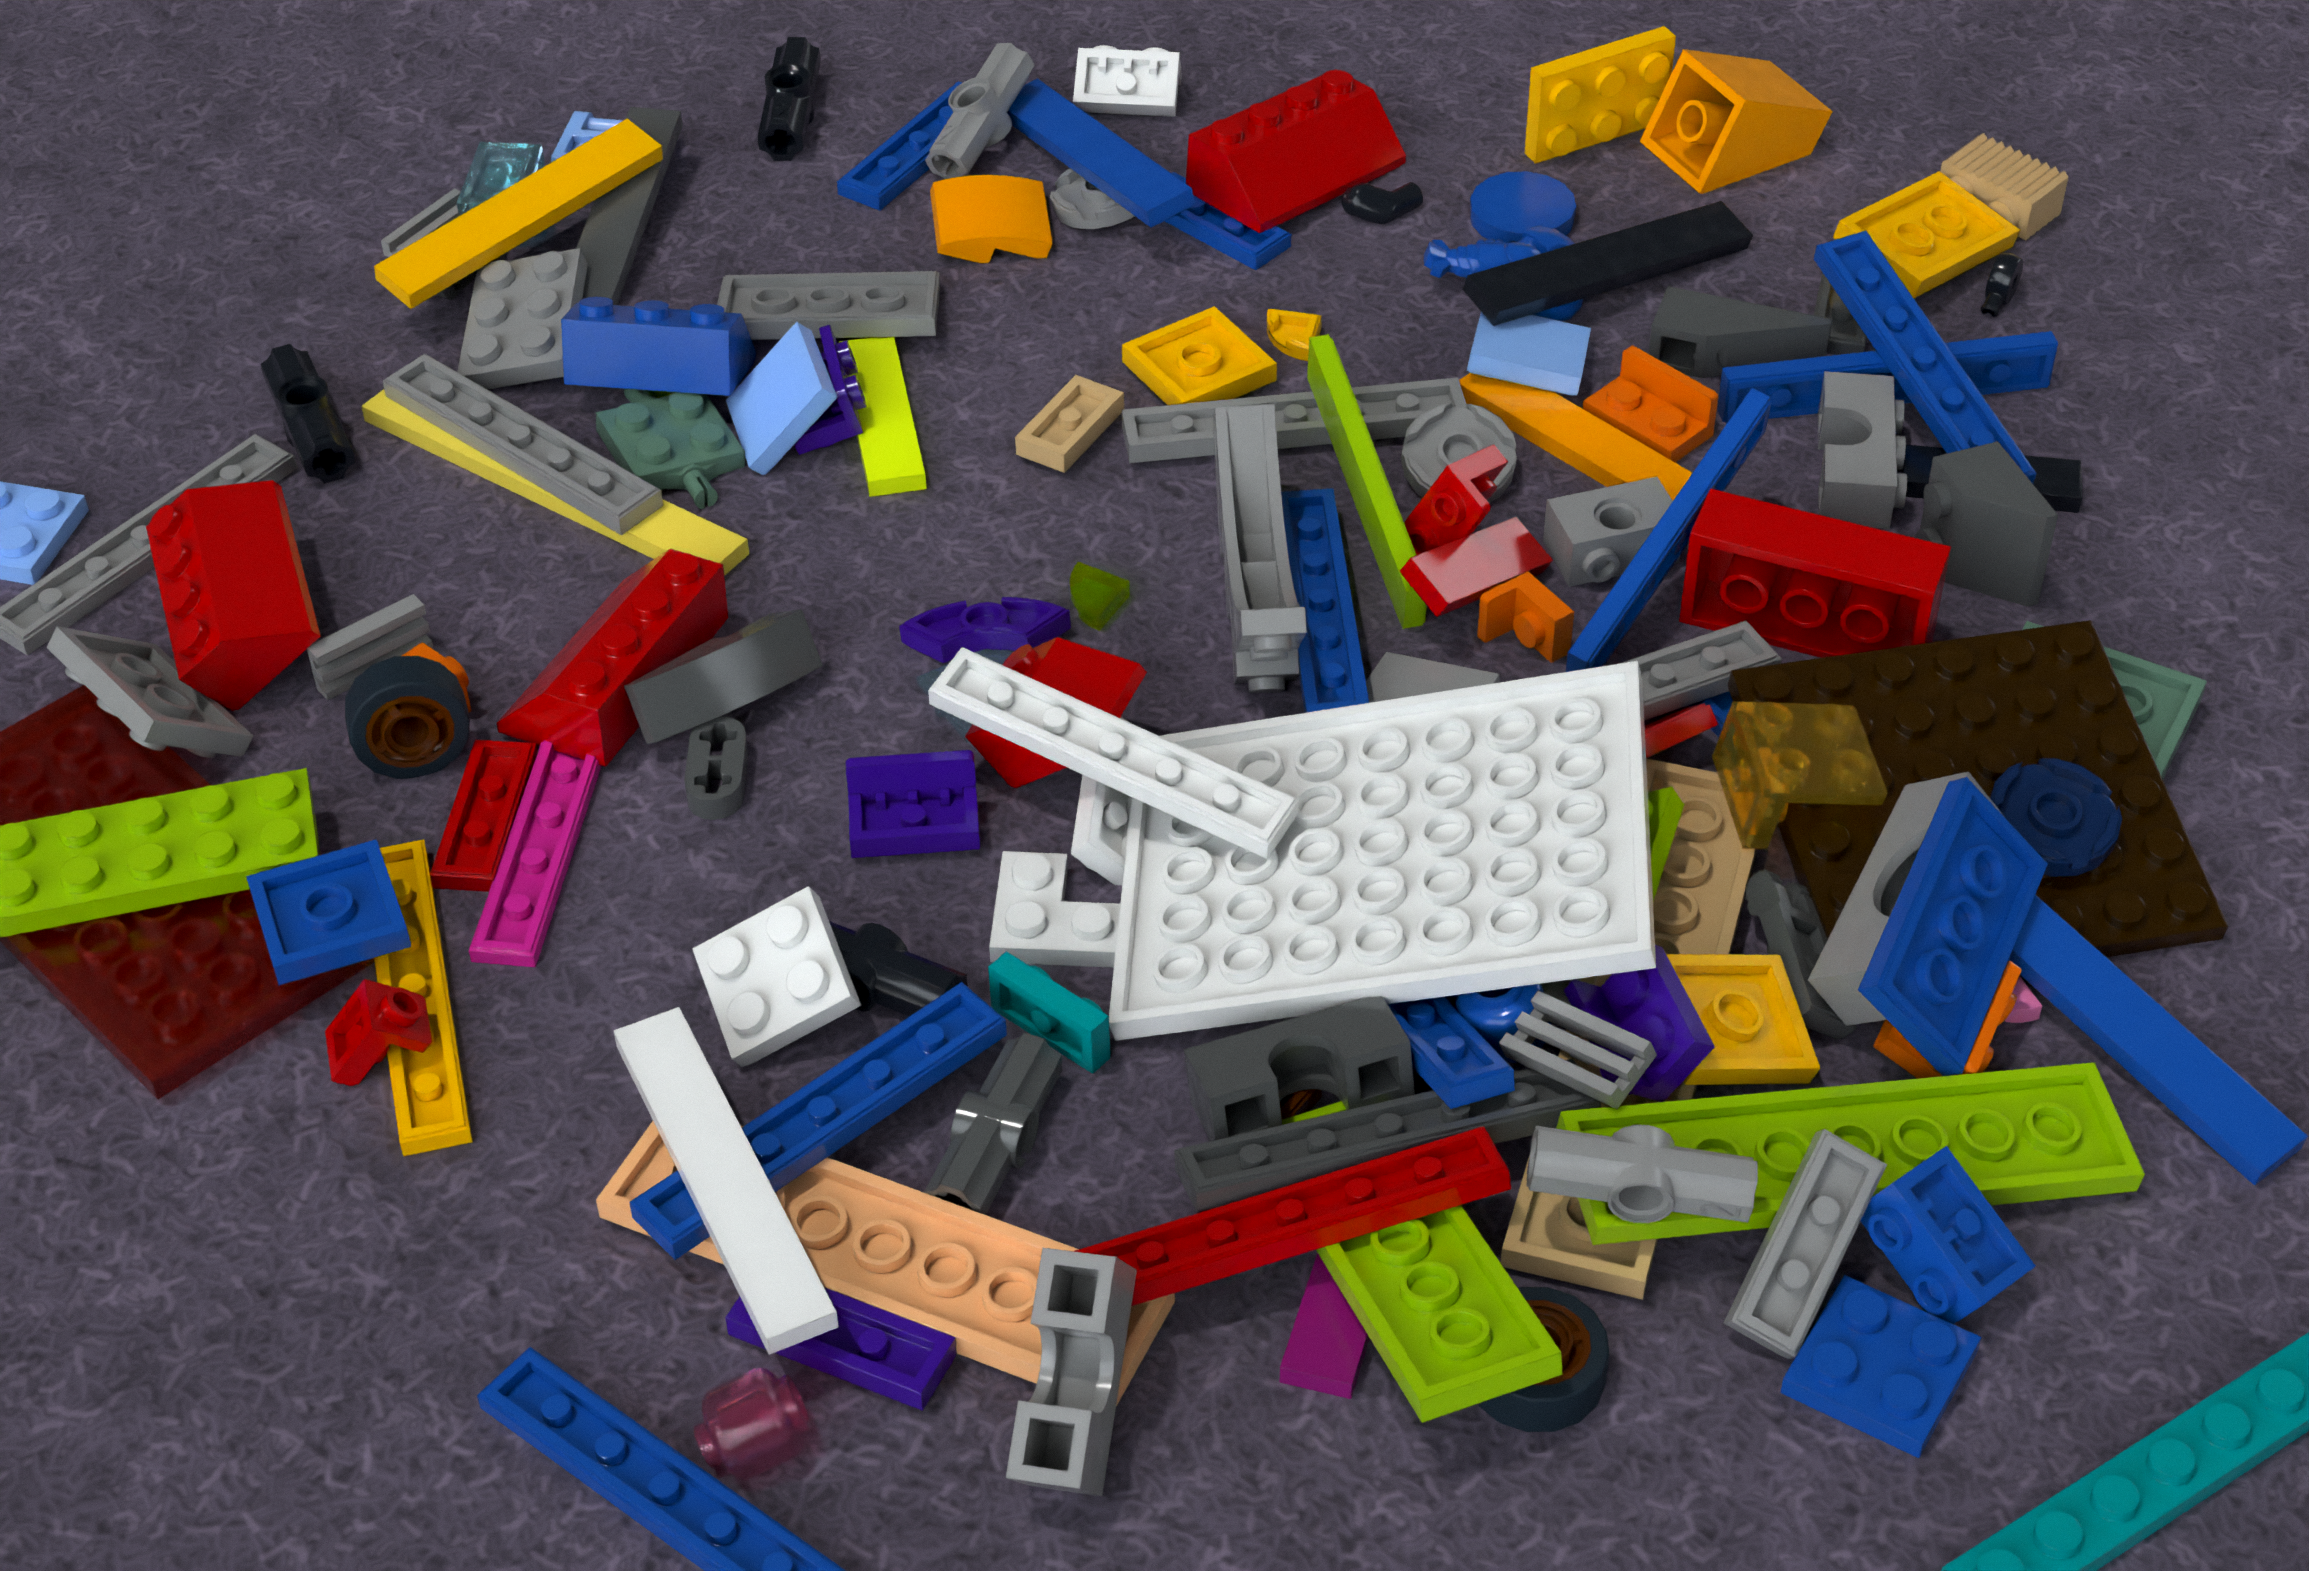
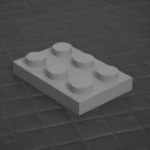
M581 248L560 252L550 251L537 256L508 261L498 260L486 264L477 270L457 370L458 373L487 390L564 377L561 319L583 297L588 263Z
M56 626L46 648L66 666L65 673L68 677L85 685L98 697L97 705L101 709L117 716L131 729L129 735L134 741L142 746L158 751L165 750L166 746L185 748L196 755L206 758H213L216 753L239 757L245 754L253 735L218 702L181 682L178 678L175 661L157 644Z

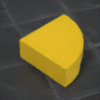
M1268 309L1267 334L1272 344L1288 356L1308 361L1309 337L1320 335L1322 316Z

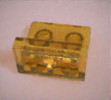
M1732 702L1712 759L1742 848L1767 849L1777 823L1783 822L1786 817L1788 803L1882 805L1888 792L1855 707L1837 704Z

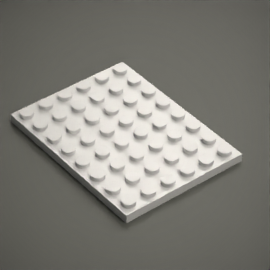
M1638 661L1160 735V737L1300 799L1298 815L1268 859L1131 797L1109 1009V1027L1115 1041L1303 1016L1366 997L1382 996L1387 1004L1656 968L1643 683Z

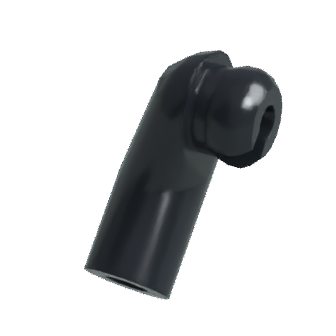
M1409 182L1392 192L1367 183H1359L1344 192L1341 203L1344 211L1351 216H1356L1368 222L1386 224L1421 206L1423 194L1421 189L1413 182Z

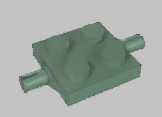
M624 389V395L630 403L620 405L617 408L595 412L596 431L620 467L660 490L682 488L687 490L694 500V504L700 509L705 508V502L709 507L714 505L718 499L717 491L709 481L718 475L745 467L744 449L707 394L675 392L669 396L655 398L649 390Z

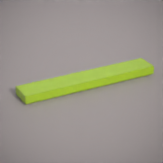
M1329 334L1309 337L1307 379L1393 607L1403 629L1422 626L1426 619L1427 605L1400 573L1401 568L1411 557L1416 556V553L1333 338H1330Z

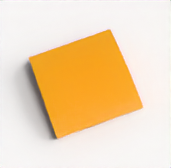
M972 175L933 182L930 195L937 253L977 263H989L995 249L1037 259L1047 258L1053 243L1042 181L1005 175Z

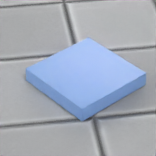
M1481 312L1466 371L1543 390L1577 396L1591 328L1535 315H1528L1493 326Z
M796 322L726 399L738 438L745 451L748 466L761 475H766L837 399L812 330L799 322Z

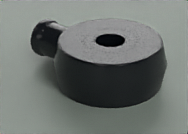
M2000 253L1987 281L1986 299L1980 308L1981 313H1990L1993 317H1996L2001 304L2007 305L2016 292L2023 270L2022 258L2013 253Z

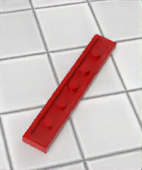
M1483 1126L1075 1250L1074 1252L1114 1256L1135 1268L1137 1273L1131 1305L1134 1306L1511 1190L1509 1169Z

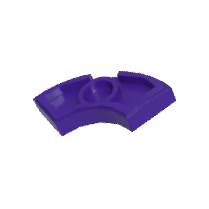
M1002 597V605L993 602H983L967 607L965 600L921 613L900 625L899 630L902 643L941 663H946L952 660L962 647L972 652L982 650L1015 651L1026 644H1030L1034 648L1060 636L1071 628L1070 611L1053 603L1029 598Z

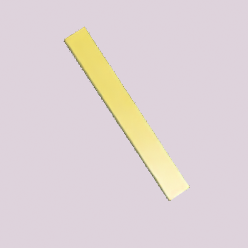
M384 389L361 406L365 422L650 558L655 559L667 550L674 549L723 564L725 576L749 555L747 538L663 500L661 508L623 535H620L386 397Z

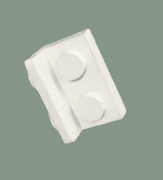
M1100 45L1094 48H1078L1073 104L1086 113L1176 117L1178 85H1181L1182 79L1180 52H1168L1162 48H1147L1143 51L1118 50L1108 45Z

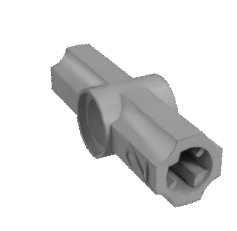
M997 43L977 76L964 81L952 91L948 103L953 114L930 148V153L925 159L933 174H937L945 179L968 176L984 148L998 143L1010 132L1012 120L1007 112L1035 66L1027 52L1016 48L1012 43Z
M1650 1125L1623 1127L1615 1132L1612 1137L1535 1126L1527 1166V1187H1529L1530 1191L1608 1202V1207L1614 1215L1622 1220L1633 1223L1660 1221L1669 1216L1671 1212L1748 1223L1754 1208L1755 1191L1758 1182V1164L1752 1157L1675 1146V1142L1669 1133L1661 1128Z

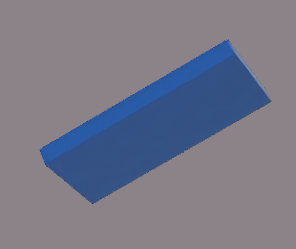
M1967 777L1948 782L1858 988V991L1942 1076L1963 1073L1971 1049L2048 865Z

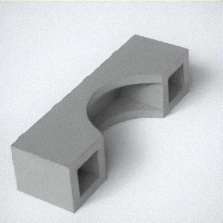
M1969 772L1905 785L1808 978L1809 983L1846 1026L1887 1020L1858 991V988L1948 782L1967 777L2000 812Z

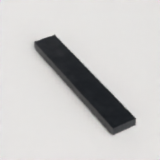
M1722 201L1467 275L1463 291L1495 326L1742 251L1749 247L1753 234Z

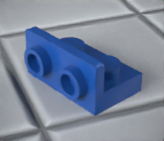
M1947 1146L1873 1196L1861 1219V1223L1869 1232L1873 1242L1889 1259L1913 1292L1920 1306L1928 1313L1952 1324H1955L1983 1306L2036 1267Z

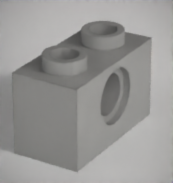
M1658 477L1547 499L1543 543L1569 587L1589 582H1604L1623 574L1673 501ZM1680 556L1675 562V564L1680 563Z

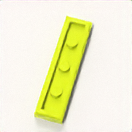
M870 337L847 340L858 368V373L849 376H857L867 404L866 408L858 410L863 433L857 435L869 497L927 489L925 470L895 338Z

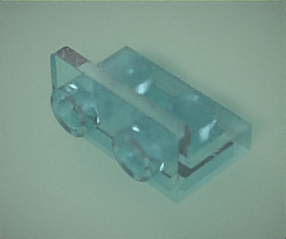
M479 142L456 203L458 215L466 213L546 166L542 144ZM529 239L518 246L527 247Z

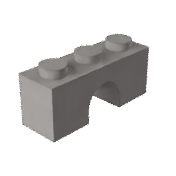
M1824 371L1818 409V449L1824 450L1818 485V515L1872 528L1890 529L1893 508H1904L1907 474L1897 473V471L1903 470L1906 438L1905 436H1896V434L1901 435L1905 405L1904 400L1895 399L1894 376Z
M1042 1248L1030 1323L1038 1327L1041 1335L1042 1354L1040 1372L1031 1399L1028 1402L1018 1400L1006 1472L1007 1479L1028 1486L1095 1496L1103 1495L1137 1273L1135 1268L1119 1258Z

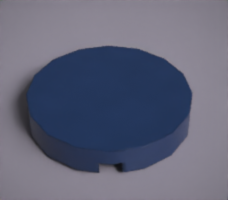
M2041 758L2037 764L2022 767L2023 762L2013 765L1995 781L1989 798L2008 822L2048 863L2044 875L2050 877L2078 876L2098 868L2112 853L2122 823L2120 808L2118 806L2116 810L2115 804L2110 799L2112 791L2106 783L2083 766L2057 758Z

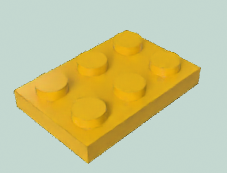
M1662 26L1531 67L1524 153L1536 164L1645 129L1672 74L1676 36L1668 28Z
M1938 171L1839 220L1833 238L1836 240L1867 231L1912 297L1916 298L2012 248L2020 229Z

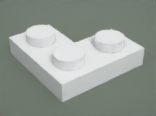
M1003 851L989 945L990 962H994L1007 951L1026 964L1114 968L1120 904L1064 901L1068 872L1067 854Z

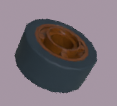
M394 656L372 664L355 678L345 697V721L349 742L358 760L375 773L395 779H408L441 771L460 755L469 739L470 717L464 692L456 675L440 662L421 656Z
M1519 1287V1291L1561 1351L1563 1375L1479 1403L1478 1406L1501 1424L1525 1432H1556L1580 1423L1597 1407L1606 1385L1610 1356L1607 1331L1595 1311L1574 1295L1549 1287Z

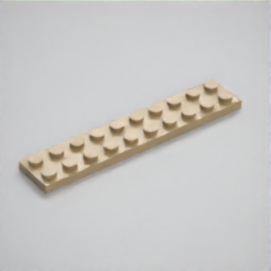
M1646 758L1648 792L1673 787L1684 803L1653 901L1655 944L1662 946L1666 954H1731L1746 895L1744 893L1747 888L1745 885L1749 882L1769 804L1762 781ZM1612 974L1581 978L1580 981L1601 987ZM1566 1029V1032L1589 1042L1588 1039ZM1560 1049L1558 1057L1564 1060L1573 1059L1579 1067L1602 1077L1599 1067L1571 1057L1569 1053ZM1683 1081L1664 1102L1694 1099L1697 1085H1685ZM1631 1094L1627 1095L1620 1106L1660 1101ZM1601 1102V1108H1602V1107H1611V1106H1609V1105H1607V1104ZM1527 1161L1502 1247V1266L1643 1300L1658 1239L1592 1245L1578 1198L1530 1191L1529 1187H1527Z

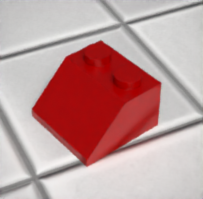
M1059 637L1034 648L1030 644L1023 645L1015 650L1003 663L1005 667L1118 718L1123 714L1147 673L1140 663ZM973 724L965 735L968 741L1008 785L1014 788L1021 787L1067 768Z

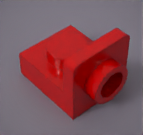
M364 979L325 1030L331 1081L348 1086L358 1085L372 1066L380 1063L385 1058L390 1044L421 1053L425 1052L432 1043L425 998L404 988L392 987Z

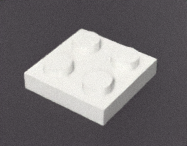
M809 886L692 948L731 1058L741 1067L753 1064L861 1006L821 899Z

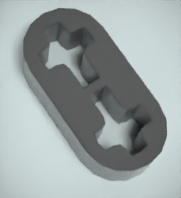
M719 716L694 727L690 734L684 782L688 808L694 815L702 819L716 820L726 818L740 809L744 801L749 753L745 727L734 718ZM724 742L722 755H712V750L716 747V743ZM721 779L722 785L718 788V793H709L711 781Z

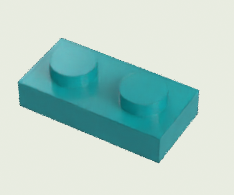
M1007 951L988 966L991 1007L997 1013L1031 1035L1044 1038L1051 1048L1092 1074L1110 1059L1109 1016L1094 1001L1085 997H1078L1054 982L1040 967L1035 965L1029 966Z

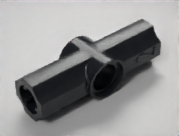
M788 37L782 46L777 47L773 66L764 76L766 99L758 131L759 150L767 152L774 161H791L797 152L803 150L808 125L814 119L813 98L821 57L819 48L812 46L806 37Z
M292 344L273 348L268 359L261 363V370L282 418L287 441L291 446L295 447L307 477H316L324 484L343 479L346 470L355 463V458L332 406L327 383L318 376L307 351H300L294 348Z
M829 921L861 1006L856 1008L857 1010L866 1012L871 1010L875 1004H879L896 1012L911 1016L959 983L963 982L968 987L967 974L908 952L901 938L892 930L880 924L866 923L856 932Z

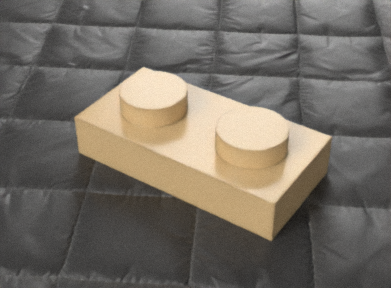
M1075 375L1016 435V455L1065 473L1122 413L1124 409V392Z

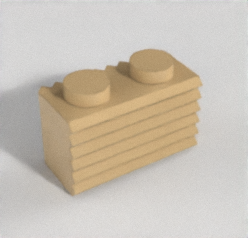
M1985 133L1978 135L1944 160L1940 171L1950 178L1951 181L1961 186L2019 228L2018 237L2025 241L2042 229V227L2046 226L2048 222H2051L2060 215L2068 181V175L2065 171L2059 173L2056 166L2050 168L2047 162L2041 164L2038 158L2032 160L2029 154L2023 156L2020 149L2014 152L2011 145L2005 148L2002 141L1996 143L1993 137L1987 139Z

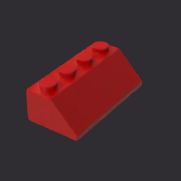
M1334 69L1189 134L1186 184L1192 188L1194 196L1256 232L1262 233L1344 194L1348 188L1353 187L1355 184L1367 183L1405 164L1406 154L1374 89L1354 79L1350 73Z
M273 480L186 489L170 505L161 507L154 514L146 529L178 678L181 682L232 711L239 710L321 637L282 486Z
M669 549L625 578L497 722L498 732L523 741L536 743L539 746L545 740L553 743L554 751L585 760L586 754L594 756L598 760L599 765L606 767L640 727L624 686L712 639L729 618L723 564Z

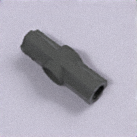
M1023 1033L1017 1039H1008L980 1091L969 1090L965 1093L953 1119L950 1145L924 1191L925 1193L981 1214H987L1011 1167L1020 1170L1027 1159L1021 1158L1023 1152L1030 1154L1037 1137L1039 1114L1063 1071L1062 1055L1054 1051L1044 1038Z

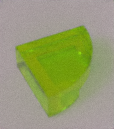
M1077 562L1070 575V596L1075 608L1078 610L1079 618L1086 625L1100 631L1129 598V580Z

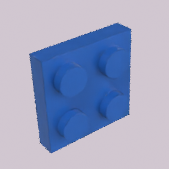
M377 839L246 876L278 985L412 947L407 926Z
M1844 1275L1785 1374L1780 1393L1920 1458L1975 1358L1981 1337Z

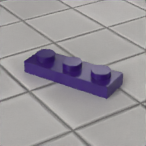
M827 1288L825 1290L837 1312L839 1327L775 1352V1354L921 1411L924 1410L957 1356L955 1337ZM739 1296L725 1317L728 1335L766 1350Z

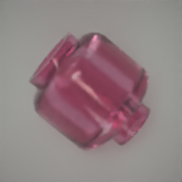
M762 1367L753 1369L709 1390L702 1399L704 1422L693 1427L700 1451L711 1468L723 1463L734 1477L740 1480H747L797 1457L804 1447L803 1433L812 1429V1423L805 1403L791 1377L787 1374L778 1378L771 1370Z

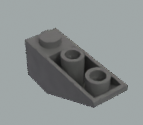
M1668 286L1651 326L1648 354L1685 375L1699 378L1721 376L1722 368L1823 357L1827 356L1833 319Z

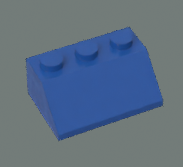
M588 297L576 303L561 319L565 385L730 396L752 367L756 358V350L742 313L724 312L722 306L715 304H700L691 307L690 310L669 309L668 303L656 300L641 301L634 306L613 305V300L610 298Z

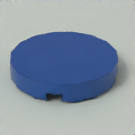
M1528 171L1506 172L1489 177L1476 186L1470 198L1472 226L1482 237L1486 239L1493 238L1494 240L1500 239L1503 242H1518L1526 229L1536 226L1556 229L1567 235L1573 227L1576 215L1574 194L1564 183L1548 175Z

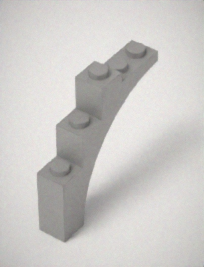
M1275 404L1215 407L1213 435L1220 556L1224 557L1227 619L1231 620L1234 684L1248 683L1249 693L1282 692L1286 690L1285 681H1295L1299 675L1298 648L1307 630L1305 607H1300L1297 602L1287 550L1279 473Z

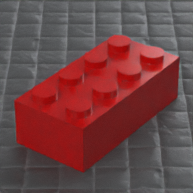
M1710 488L1690 533L1679 622L1716 631L1747 621L1769 645L1820 658L1931 643L1935 632L1951 546Z

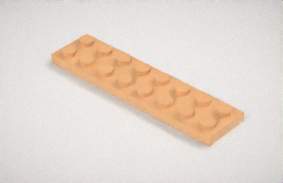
M654 1121L649 1125L596 1199L600 1218L647 1236L650 1235L632 1218L629 1202L677 1171ZM828 1157L775 1192L824 1288L953 1336L956 1340L957 1354L1037 1384L1041 1365L1042 1343L1038 1327L1030 1323L1042 1248L1066 1251L1079 1249ZM711 1237L689 1250V1252L724 1265ZM1175 1293L1131 1306L1116 1406L1174 1305Z

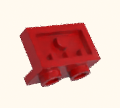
M1494 444L1447 465L1405 520L1404 524L1416 555L1472 534L1488 514L1491 507L1487 499L1497 489L1493 481L1508 463V460Z

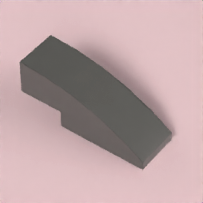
M802 609L770 613L728 637L710 639L624 687L646 744L689 730L751 703L822 667L823 664Z

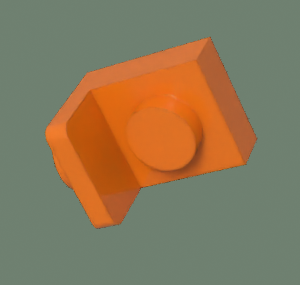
M1527 571L1503 584L1495 585L1481 595L1477 637L1484 643H1487L1514 630L1518 640L1525 647L1535 648L1552 663L1568 655V651L1571 648L1574 611Z

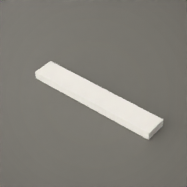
M963 647L928 690L930 705L1266 859L1269 858L1299 813L1300 799Z
M677 1007L614 1030L616 1046L768 1354H773L838 1328L837 1312L680 1008Z

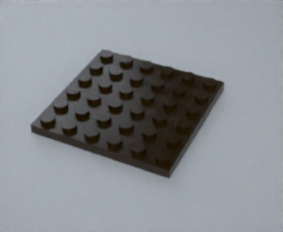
M2091 620L1731 670L1727 685L1798 882L1807 887L1809 897L1812 898L1827 940L1905 785L1969 772L1988 797H1990L1995 781L2009 767L2023 762L2022 767L2037 764L2041 758H2057L2078 764L2101 778L2112 791L2110 799L2115 804L2116 810L2118 806L2120 808L2122 823L2112 853L2098 868L2078 876L2050 877L2043 875L2035 894L2105 957L2223 939L2229 926Z

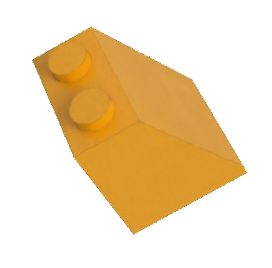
M1683 49L1639 142L1698 193L1704 194L1811 155L1833 111L1771 61Z

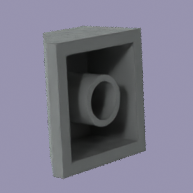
M1998 441L1933 457L1929 483L1924 488L1925 504L1920 529L1916 532L1915 538L1951 546L1945 583L2027 607L2038 604L2058 514Z

